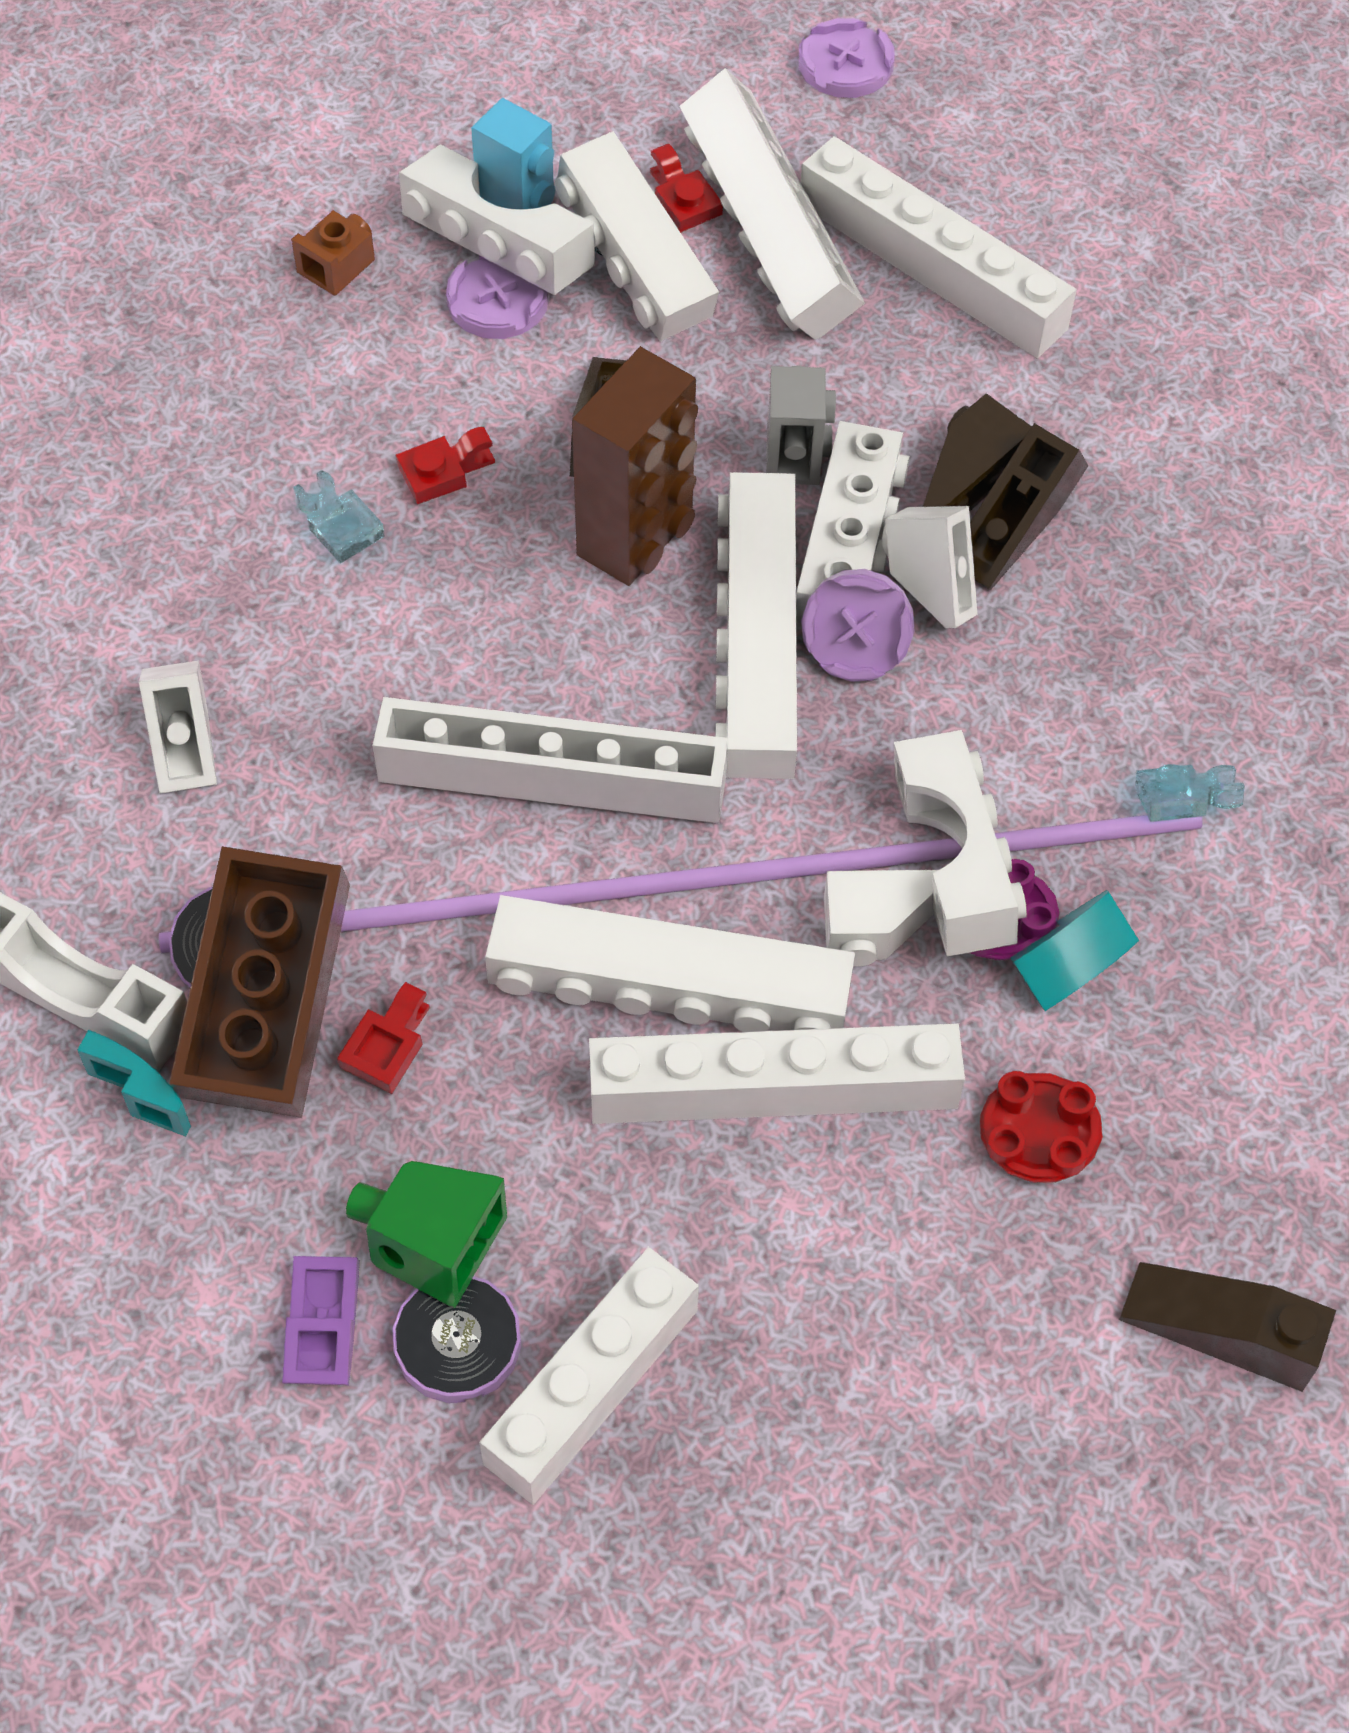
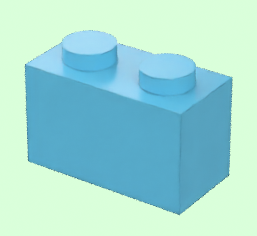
M502 97L471 127L474 162L478 163L480 197L493 205L508 209H534L550 205L556 192L553 176L554 149L552 148V124Z

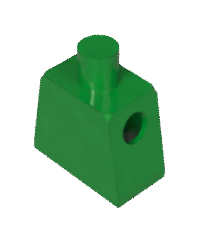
M410 1161L402 1165L387 1191L362 1182L357 1183L348 1198L346 1216L349 1219L367 1224L366 1233L370 1260L376 1267L444 1304L456 1308L507 1219L504 1178L496 1175Z

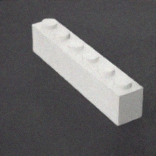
M725 68L680 105L689 124L684 129L692 144L705 154L707 159L702 163V166L708 176L717 186L722 187L725 193L720 198L722 205L735 221L740 222L743 228L739 233L740 240L746 249L755 258L759 259L762 265L757 269L758 275L766 287L779 297L781 303L776 306L780 317L791 330L796 331L800 328L813 339L821 338L863 306L865 302L753 93Z
M833 136L802 163L801 185L820 219L1038 359L1069 329L1076 288L837 137Z
M730 472L729 494H718V527H728V538H718L717 571H728V583H717V616H727V629H717L716 662H727V676L716 675V709H727V723H716L715 737L728 738L726 778L794 779L797 756L795 474Z
M383 697L372 746L378 782L719 823L727 771L728 738Z
M500 895L485 961L488 984H494L500 990L512 995H527L531 991L555 994L559 1000L573 1005H585L592 1000L614 1004L617 1009L633 1015L646 1014L649 1010L674 1014L678 1020L688 1024L699 1025L713 1020L731 1023L742 1032H759L768 1030L843 1028L855 952Z
M959 1024L589 1038L592 1124L958 1109L965 1082Z

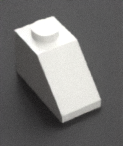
M969 506L907 507L886 518V526L882 534V546L885 555L889 557L890 574L945 628H957L978 615Z
M199 660L142 669L139 686L159 793L217 785L208 709Z
M938 870L827 871L824 892L826 948L855 952L853 966H866L876 960L887 959L934 914L933 873Z

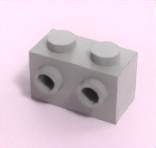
M771 366L766 473L795 474L796 485L820 484L822 457H831L832 425H825V423L835 422L836 390H826V368Z

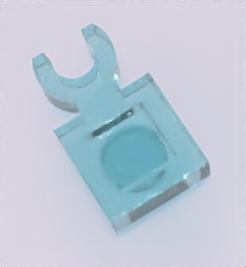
M321 470L316 473L318 486L321 489V492L317 494L305 492L299 484L293 487L297 507L303 513L308 514L309 530L340 564L385 537L383 523L352 489L339 497L336 495L334 480L327 472Z
M1168 764L1155 769L1136 771L1135 787L1137 795L1150 822L1207 816L1208 805L1223 809L1240 807L1243 805L1245 790L1243 783H1235L1236 769L1232 765L1215 766L1206 773L1198 774L1192 764L1182 766Z

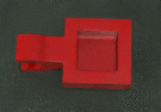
M669 143L651 150V156L658 164L650 168V173L659 184V186L655 187V195L680 233L723 215V205L720 198L698 169L685 174L676 151Z
M477 427L467 431L452 447H450L445 436H442L395 455L397 466L417 505L467 487L466 473L495 463V458L489 449L493 444L484 427Z
M405 982L397 992L384 1017L368 1009L337 1057L339 1067L392 1094L423 1045L421 1035L414 1032V1030L417 1029L430 1009V1005L423 1002L427 993Z

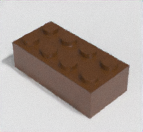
M641 346L572 418L576 554L627 586H630L642 572L645 574L651 573L661 560L664 547L674 536L677 538L683 537L690 529L695 518V510L693 509V490L696 485L694 455L697 450L695 419L698 414L696 377Z
M221 847L169 1082L170 1086L181 1098L302 1118L350 889V883L342 865Z

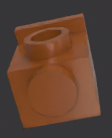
M332 210L306 235L302 236L298 233L291 239L296 272L334 296L342 291L375 260L372 231L367 222L357 214H350L345 218Z

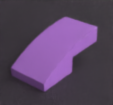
M293 1256L290 1317H286L283 1384L349 1385L360 1260L357 1257Z

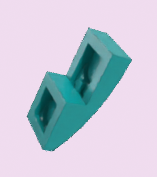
M1108 890L1103 891L1057 921L1059 927L1010 957L1044 1011H1047L1087 984L1139 942L1138 937Z
M88 1030L77 1049L87 1075L122 1087L121 1093L132 1117L186 1137L191 1124L183 1102L169 1083L145 1060L128 1048L108 1037Z

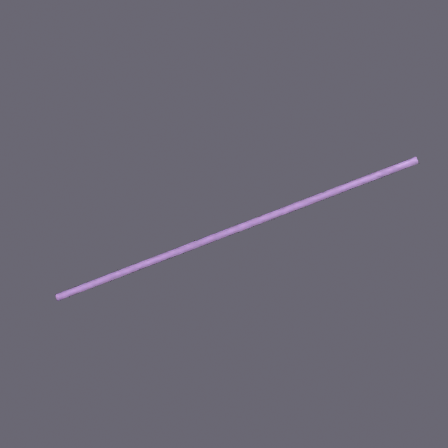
M1199 809L999 832L995 833L996 839L1005 837L1010 851L1201 829L1202 814ZM949 838L346 910L341 932L494 914L497 910L500 895L569 905L827 874V871H852L952 859L959 855L962 848L957 841ZM170 932L159 933L161 953L170 952Z

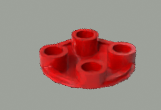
M1011 1071L1000 1078L998 1087L986 1100L980 1114L981 1140L990 1158L1010 1175L1029 1182L1056 1183L1075 1176L1094 1160L1102 1141L1101 1115L1095 1105L1096 1095L1092 1088L1085 1083L1073 1082L1051 1073Z

